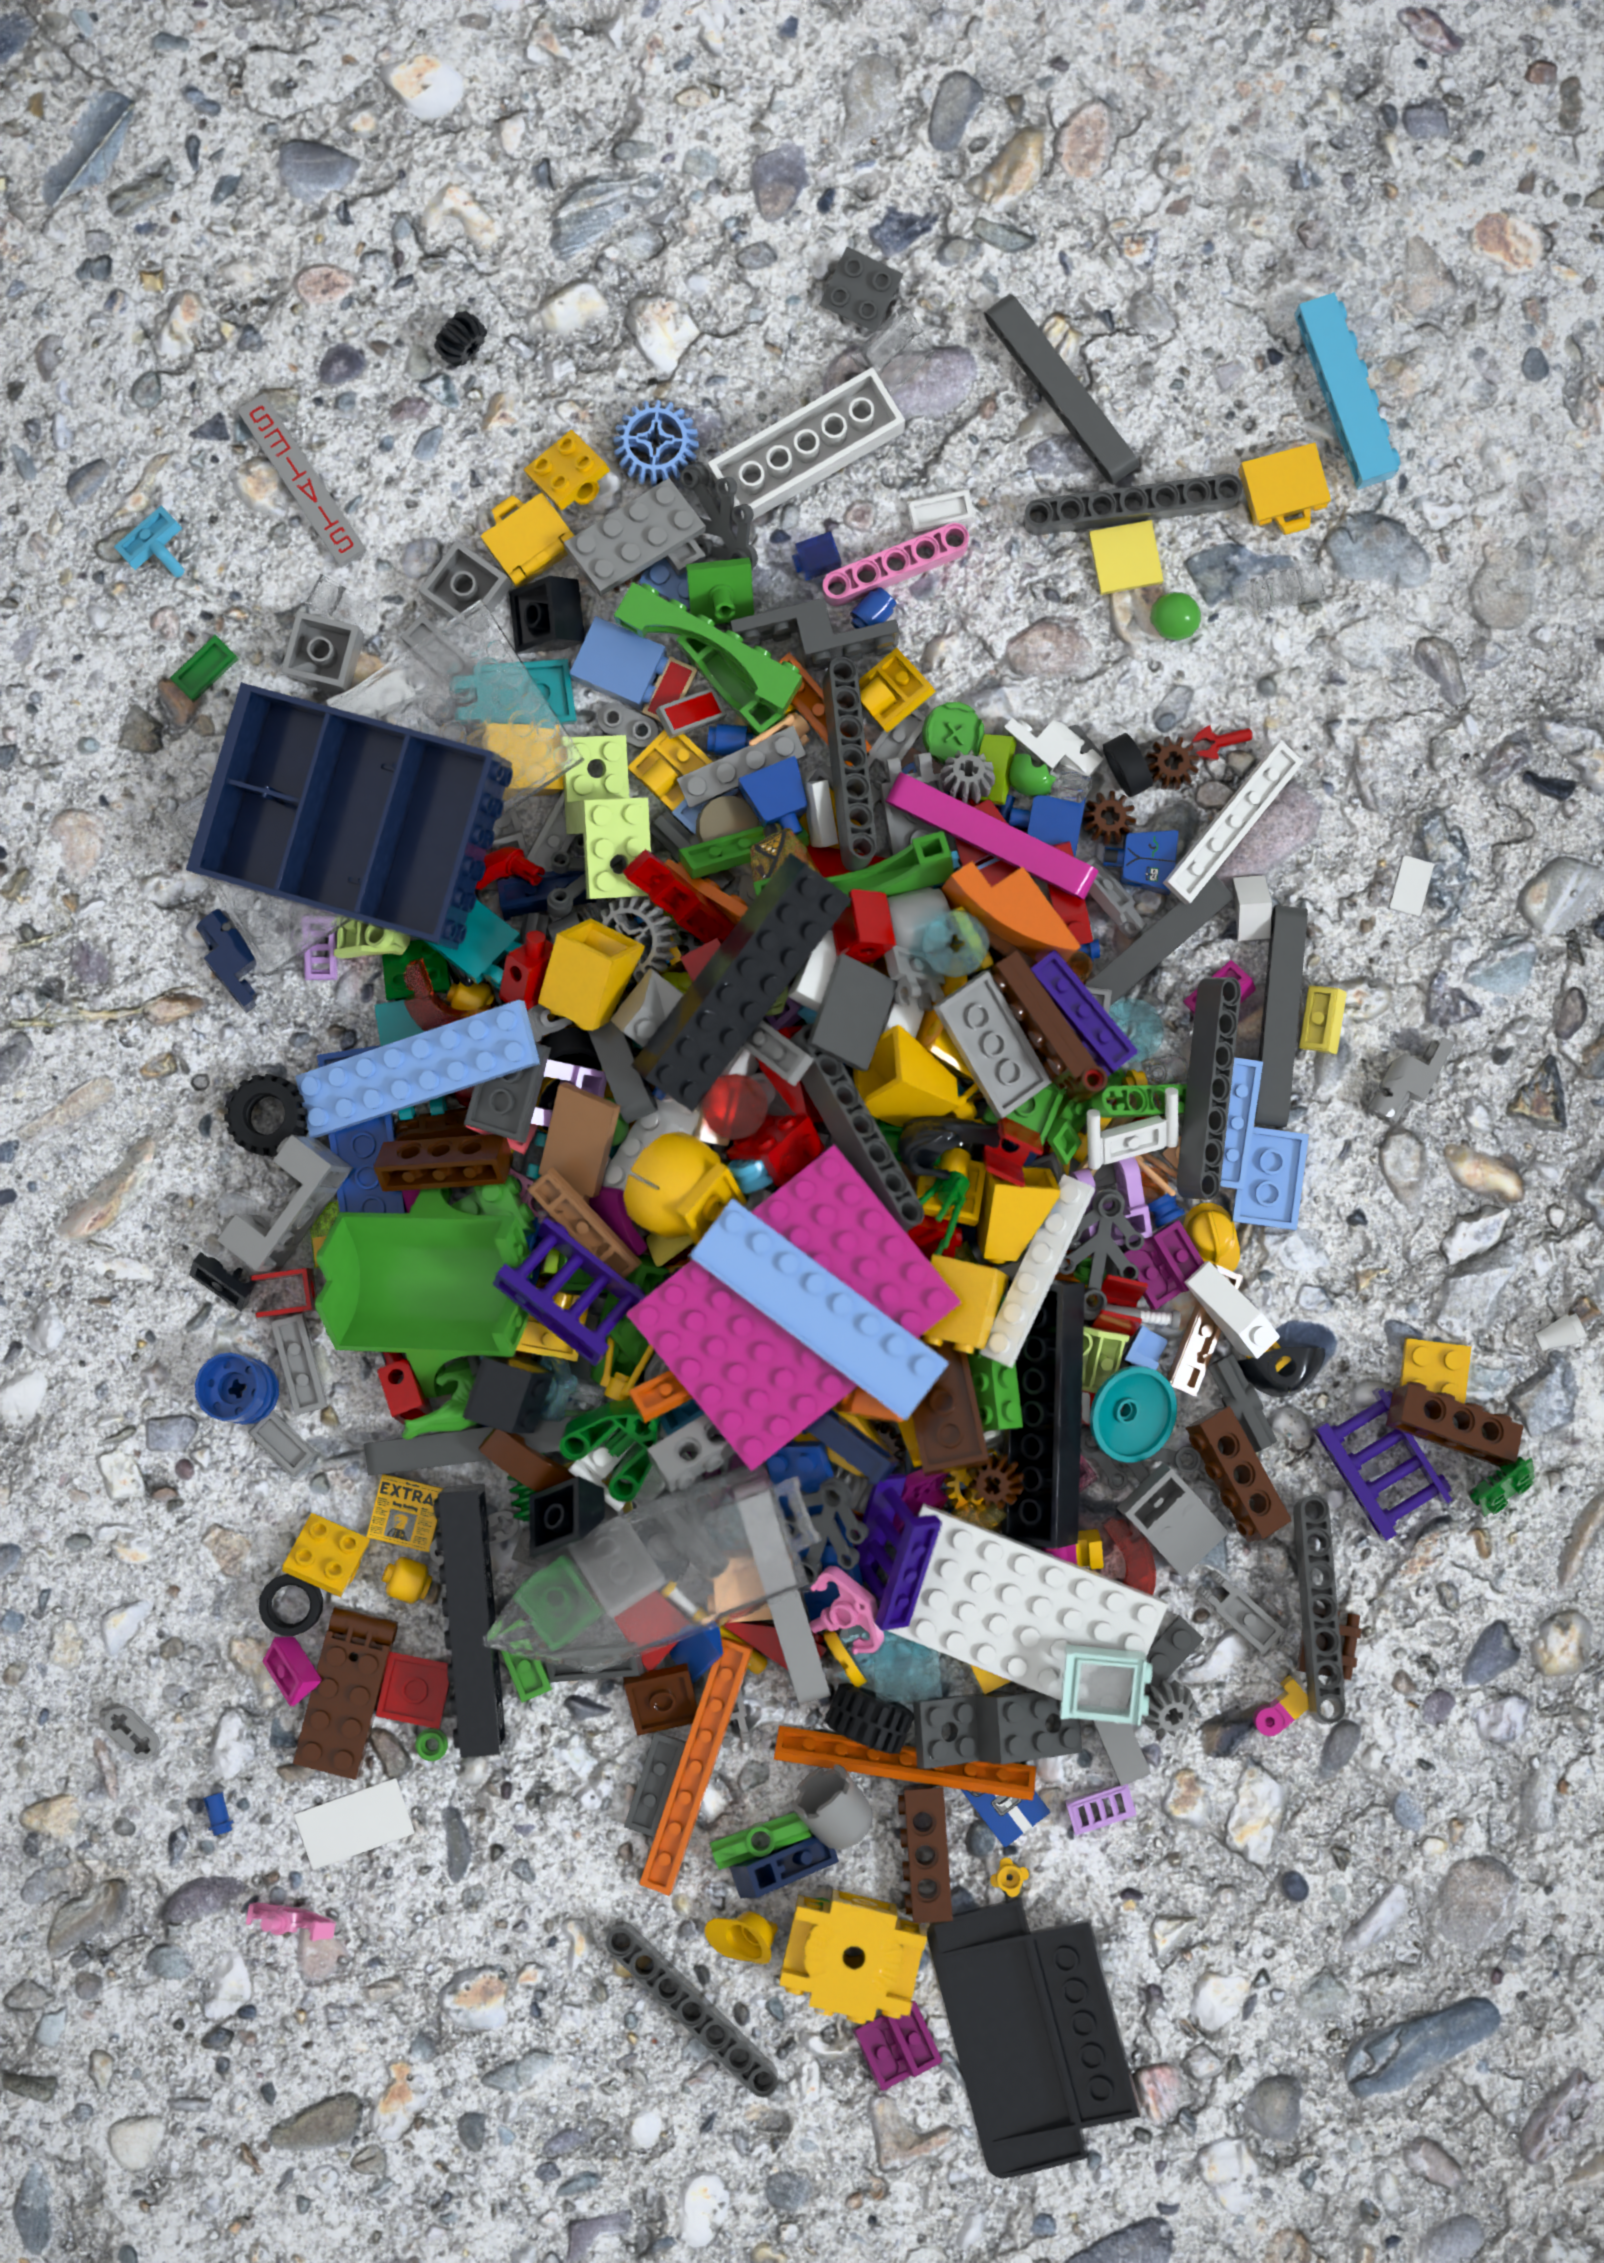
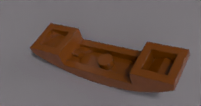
M494 1428L479 1446V1451L495 1465L536 1492L575 1478L567 1468L527 1446L525 1439L516 1433H508Z

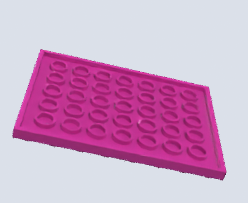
M836 1145L829 1148L752 1211L754 1215L916 1338L962 1303ZM694 1259L626 1313L751 1471L859 1386Z

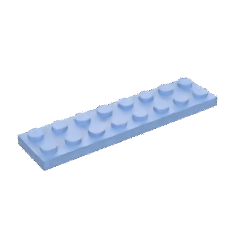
M517 1000L296 1075L295 1077L299 1094L305 1100L302 1103V1107L307 1108V1115L304 1116L309 1137L318 1138L538 1065L540 1062L525 1001Z

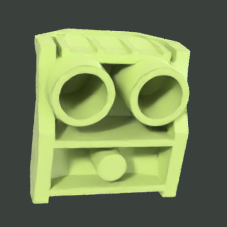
M339 917L337 949H334V956L337 958H354L392 953L402 955L410 944V937Z
M1084 1326L1082 1390L1097 1393L1103 1382L1119 1370L1125 1343L1129 1341L1128 1334Z

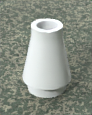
M1576 1313L1570 1316L1565 1314L1540 1332L1535 1333L1542 1351L1579 1344L1581 1339L1587 1337Z

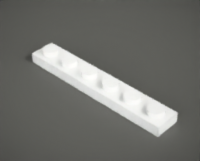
M1282 740L1273 745L1164 880L1163 884L1185 905L1190 904L1303 764V761Z
M1064 1174L1058 1184L1061 1190L1060 1197L1035 1233L993 1323L985 1349L980 1351L981 1355L1010 1368L1013 1367L1096 1190L1093 1186Z

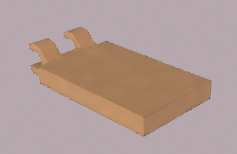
M567 1082L559 1084L538 1174L543 1175L552 1166L589 1205L590 1197L598 1196L601 1190L621 1106Z

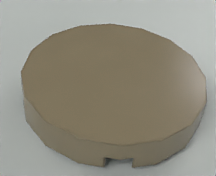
M720 796L708 801L701 810V813H699L696 820V835L699 843L759 827V821L745 800L736 796Z

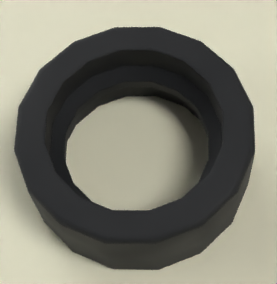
M1123 733L1103 744V752L1107 763L1119 786L1128 797H1133L1153 786V779L1148 765L1130 735Z
M575 1027L564 1028L550 1033L541 1043V1045L551 1047L548 1058L550 1060L600 1070L602 1067L588 1030Z
M284 1574L272 1579L264 1587L259 1597L258 1610L262 1622L270 1631L281 1636H295L308 1631L318 1622L323 1611V1597L320 1588L290 1574ZM287 1585H295L302 1588L310 1600V1609L307 1616L294 1624L279 1620L272 1608V1600L275 1593L281 1587Z

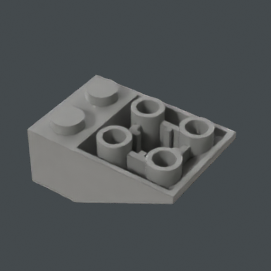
M1164 1463L1153 1471L1116 1508L1182 1578L1229 1533L1194 1491L1172 1468Z

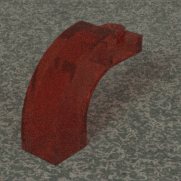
M423 958L412 960L405 967L406 972L403 973L408 990H413L414 994L408 995L404 1004L410 1016L425 1032L494 1008L492 1003L471 1010L452 1008L442 1002L436 995Z
M1110 1516L1101 1525L1124 1557L1126 1571L1123 1584L1153 1595L1156 1585V1566L1149 1544L1142 1535L1130 1541L1129 1537L1133 1533L1124 1520L1121 1518L1116 1521L1114 1517Z

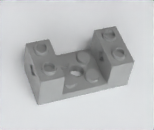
M291 1135L286 1137L277 1148L278 1154L273 1162L302 1183L301 1187L298 1186L289 1195L287 1200L289 1204L282 1213H278L270 1223L260 1215L235 1214L230 1216L221 1227L222 1233L217 1241L255 1271H281L353 1169L352 1166L316 1138Z

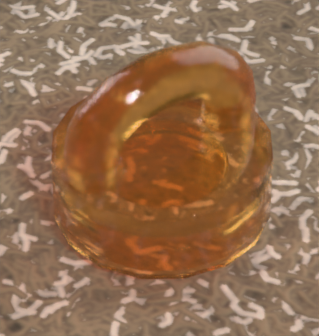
M1155 1167L1150 1168L1169 1185L1168 1177L1162 1170ZM1143 1171L1140 1172L1145 1199H1158L1165 1194L1166 1191L1158 1186Z

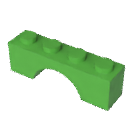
M680 635L676 639L678 649L698 669L701 675L756 737L785 718V714L782 716L755 701V687L744 672L725 655L689 637Z

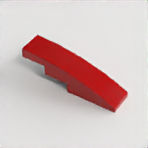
M647 849L623 870L625 877L645 891L652 902L671 914L678 925L705 944L716 938L725 940L736 925L689 882Z

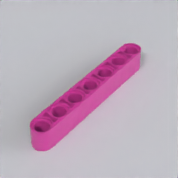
M899 772L885 800L886 803L1013 867L1018 869L1024 867L1028 874L1081 900H1085L1099 872L1091 865L904 773Z

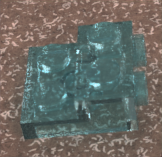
M883 1631L884 1641L878 1650L873 1653L876 1698L887 1703L942 1698L938 1651L889 1631Z

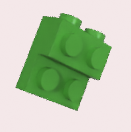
M508 1175L505 1184L474 1186L475 1192L451 1205L454 1209L468 1214L517 1216L525 1238L536 1232L532 1222L535 1220L531 1208L526 1203H523L519 1195L522 1191L521 1186L513 1175Z

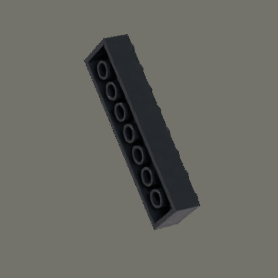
M789 853L631 1066L647 1081L693 1112L852 899L808 864Z
M1008 1280V1291L1013 1283V1280ZM1053 1280L1015 1361L1023 1427L1004 1429V1454L1008 1456L1007 1463L1009 1465L1012 1462H1018L1019 1465L1014 1472L1024 1474V1479L1019 1482L1024 1489L1021 1494H1016L1017 1500L1014 1504L1005 1503L1003 1508L1005 1513L1002 1514V1535L1024 1544L1054 1549L1078 1544L1085 1283Z
M485 1483L449 1486L438 1493V1499H434L433 1506L435 1519L440 1518L441 1522L440 1532L436 1533L438 1552L443 1551L444 1558L443 1564L439 1565L440 1583L446 1584V1597H442L443 1617H449V1629L445 1630L446 1650H451L452 1653L451 1663L447 1665L449 1683H454L455 1689L454 1696H450L451 1715L457 1716V1729H453L454 1749H460V1758L500 1755L506 1744L499 1647L497 1643L498 1635Z

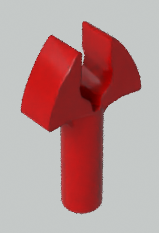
M1208 725L1194 737L1191 744L1202 740L1213 743L1210 749L1197 751L1194 755H1199V758L1203 760L1218 761L1219 755L1217 752L1220 748L1250 741L1253 738V734L1250 728L1217 735L1212 732L1211 725Z

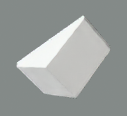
M1265 875L1232 878L1238 942L1270 939L1272 900Z

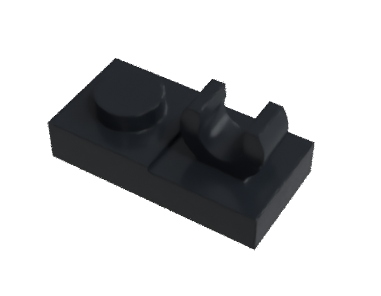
M202 1252L193 1260L189 1273L192 1278L240 1312L248 1305L251 1292L256 1284V1281L251 1280L248 1283L239 1281L243 1272L241 1267L237 1268L231 1276L217 1259L207 1257Z

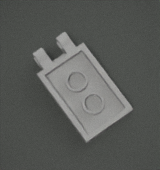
M931 753L913 755L917 772L906 775L943 792L942 779L940 778L941 773H933ZM900 758L883 760L884 773L888 782L879 784L890 856L899 853L911 845L912 839L941 831L885 802L899 772L902 773ZM944 832L950 852L956 851L954 837Z

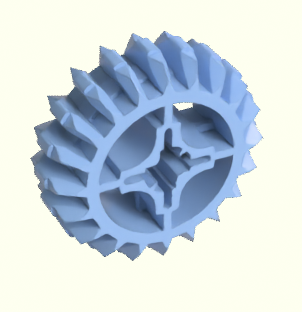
M658 399L655 402V408H650L648 401L643 402L644 410L639 411L638 407L633 406L631 408L633 417L623 414L622 420L625 425L616 426V432L620 436L613 438L614 445L618 446L614 450L615 457L622 458L619 462L621 469L629 468L627 473L630 478L635 477L639 473L638 480L640 484H644L647 477L650 478L651 486L654 487L657 486V479L662 478L665 481L671 475L679 481L681 476L679 469L684 470L689 465L687 461L695 462L697 459L696 454L692 451L699 449V442L693 440L698 436L697 429L691 428L693 425L692 418L683 419L685 411L682 408L673 413L674 404L671 402L663 409L661 400ZM662 422L673 426L682 438H674V435L666 434L663 431ZM647 423H651V427L648 431H646L645 433H637V435L634 436V434L640 427ZM658 431L661 444L659 443L660 447L656 448L655 455L651 443H653V439H656V432ZM630 448H638L639 452L647 453L650 457V464L643 463L637 459ZM676 450L679 451L672 460L661 464L662 458L665 455L675 453Z

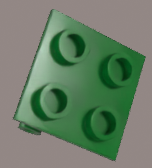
M423 940L410 941L409 946L402 955L393 953L382 954L386 1000L395 999V1001L412 998V996L418 998V995L421 994L426 997L428 993L442 992L447 994V990H450L452 982L448 975L447 960Z
M1519 1456L1516 1463L1500 1467V1470L1506 1477L1498 1469L1494 1471L1500 1481L1497 1483L1489 1475L1487 1479L1493 1487L1483 1480L1472 1489L1473 1493L1469 1495V1498L1476 1506L1480 1504L1484 1518L1490 1513L1493 1515L1499 1513L1507 1506V1499L1516 1492L1519 1495L1523 1494L1533 1485L1534 1482L1532 1480L1535 1478L1531 1457L1524 1461Z

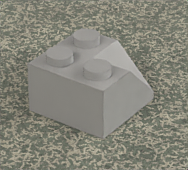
M456 540L418 591L423 600L449 619L471 629L494 611L512 586L508 576Z
M297 611L281 673L320 689L340 694L348 691L352 685L365 635L359 626Z
M650 968L610 1020L623 1033L642 1047H645L684 993Z

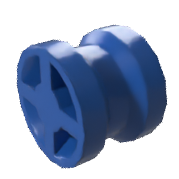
M1167 1193L1147 1204L1149 1212H1152L1155 1216L1154 1223L1157 1228L1185 1214L1183 1207H1179L1175 1201L1176 1194L1172 1197Z

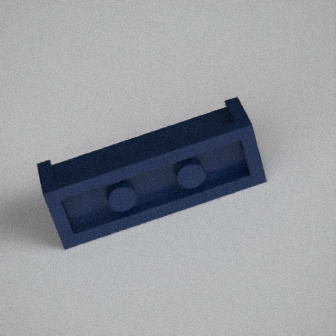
M548 871L545 872V875L537 873L543 879L536 886H532L521 877L497 881L500 908L504 921L511 920V917L528 913L548 911L547 897L549 893L556 888L565 889L583 875L585 871H567L562 874ZM586 890L573 899V906L587 903L596 905V899H587Z
M832 1408L802 1431L804 1435L809 1433L814 1435L869 1478L867 1484L877 1485L880 1481L885 1482L900 1461Z

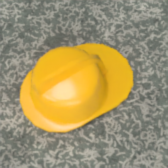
M1201 1203L1193 1207L1186 1214L1183 1227L1204 1262L1210 1261L1212 1264L1219 1265L1233 1272L1240 1259V1247L1234 1222H1231L1229 1212L1222 1206L1214 1203Z
M747 1911L735 1919L713 1918L707 1922L704 1930L709 1944L725 1957L764 1965L769 1963L772 1957L770 1948L774 1942L778 1926L756 1912Z

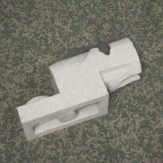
M1013 717L1003 728L1002 734L1004 736H1014L1017 741L1016 746L1025 754L1030 755L1035 763L1040 767L1046 764L1049 775L1061 763L1063 765L1062 770L1076 777L1084 784L1103 763V754L1078 725L1067 727L1063 723L1053 720L1037 738L1033 736L1035 732L1023 720L1017 722Z

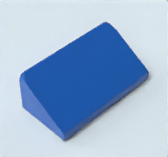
M696 1623L670 1651V1656L676 1665L688 1664L692 1684L723 1655L719 1625Z

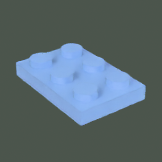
M1259 1127L1253 1128L1245 1189H1235L1231 1222L1297 1230L1309 1134Z

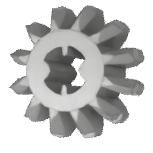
M972 749L968 752V755H964L958 750L955 758L948 757L945 761V767L941 769L940 778L942 779L943 792H950V796L955 799L962 798L961 800L965 804L968 799H972L978 804L981 796L988 798L991 787L995 784L992 762H985L986 757L984 753L976 757Z
M1162 1680L1161 1686L1158 1688L1151 1685L1152 1693L1146 1694L1149 1696L1148 1715H1142L1147 1727L1152 1731L1155 1730L1161 1737L1168 1732L1175 1737L1179 1729L1187 1731L1186 1723L1195 1721L1193 1713L1198 1710L1197 1703L1190 1689L1182 1686L1177 1680H1174L1171 1684Z

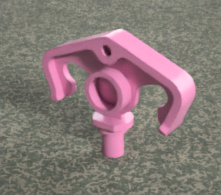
M828 1566L818 1577L816 1583L811 1586L810 1590L813 1592L815 1590H826L828 1587L827 1583L832 1581L838 1586L840 1597L832 1602L831 1607L824 1608L819 1618L810 1621V1629L814 1633L824 1629L834 1632L839 1628L848 1629L860 1625L869 1633L870 1639L857 1638L853 1642L852 1654L874 1653L884 1641L883 1631L875 1624L878 1608L874 1596L837 1566Z
M261 1902L249 1904L246 1925H251L255 1919H263L261 1921V1929L265 1932L270 1931L274 1935L297 1932L298 1928H308L309 1932H311L310 1940L314 1942L317 1939H332L336 1921L310 1910Z

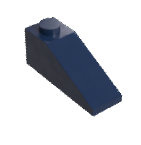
M812 1835V1837L773 1850L766 1856H757L732 1865L730 1870L740 1898H759L839 1862L835 1849L825 1846L815 1835Z

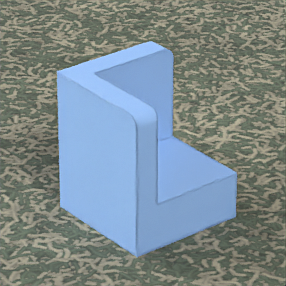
M1140 1325L1122 1360L1133 1366H1145L1156 1370L1160 1364L1158 1360L1168 1341L1148 1330L1147 1327Z

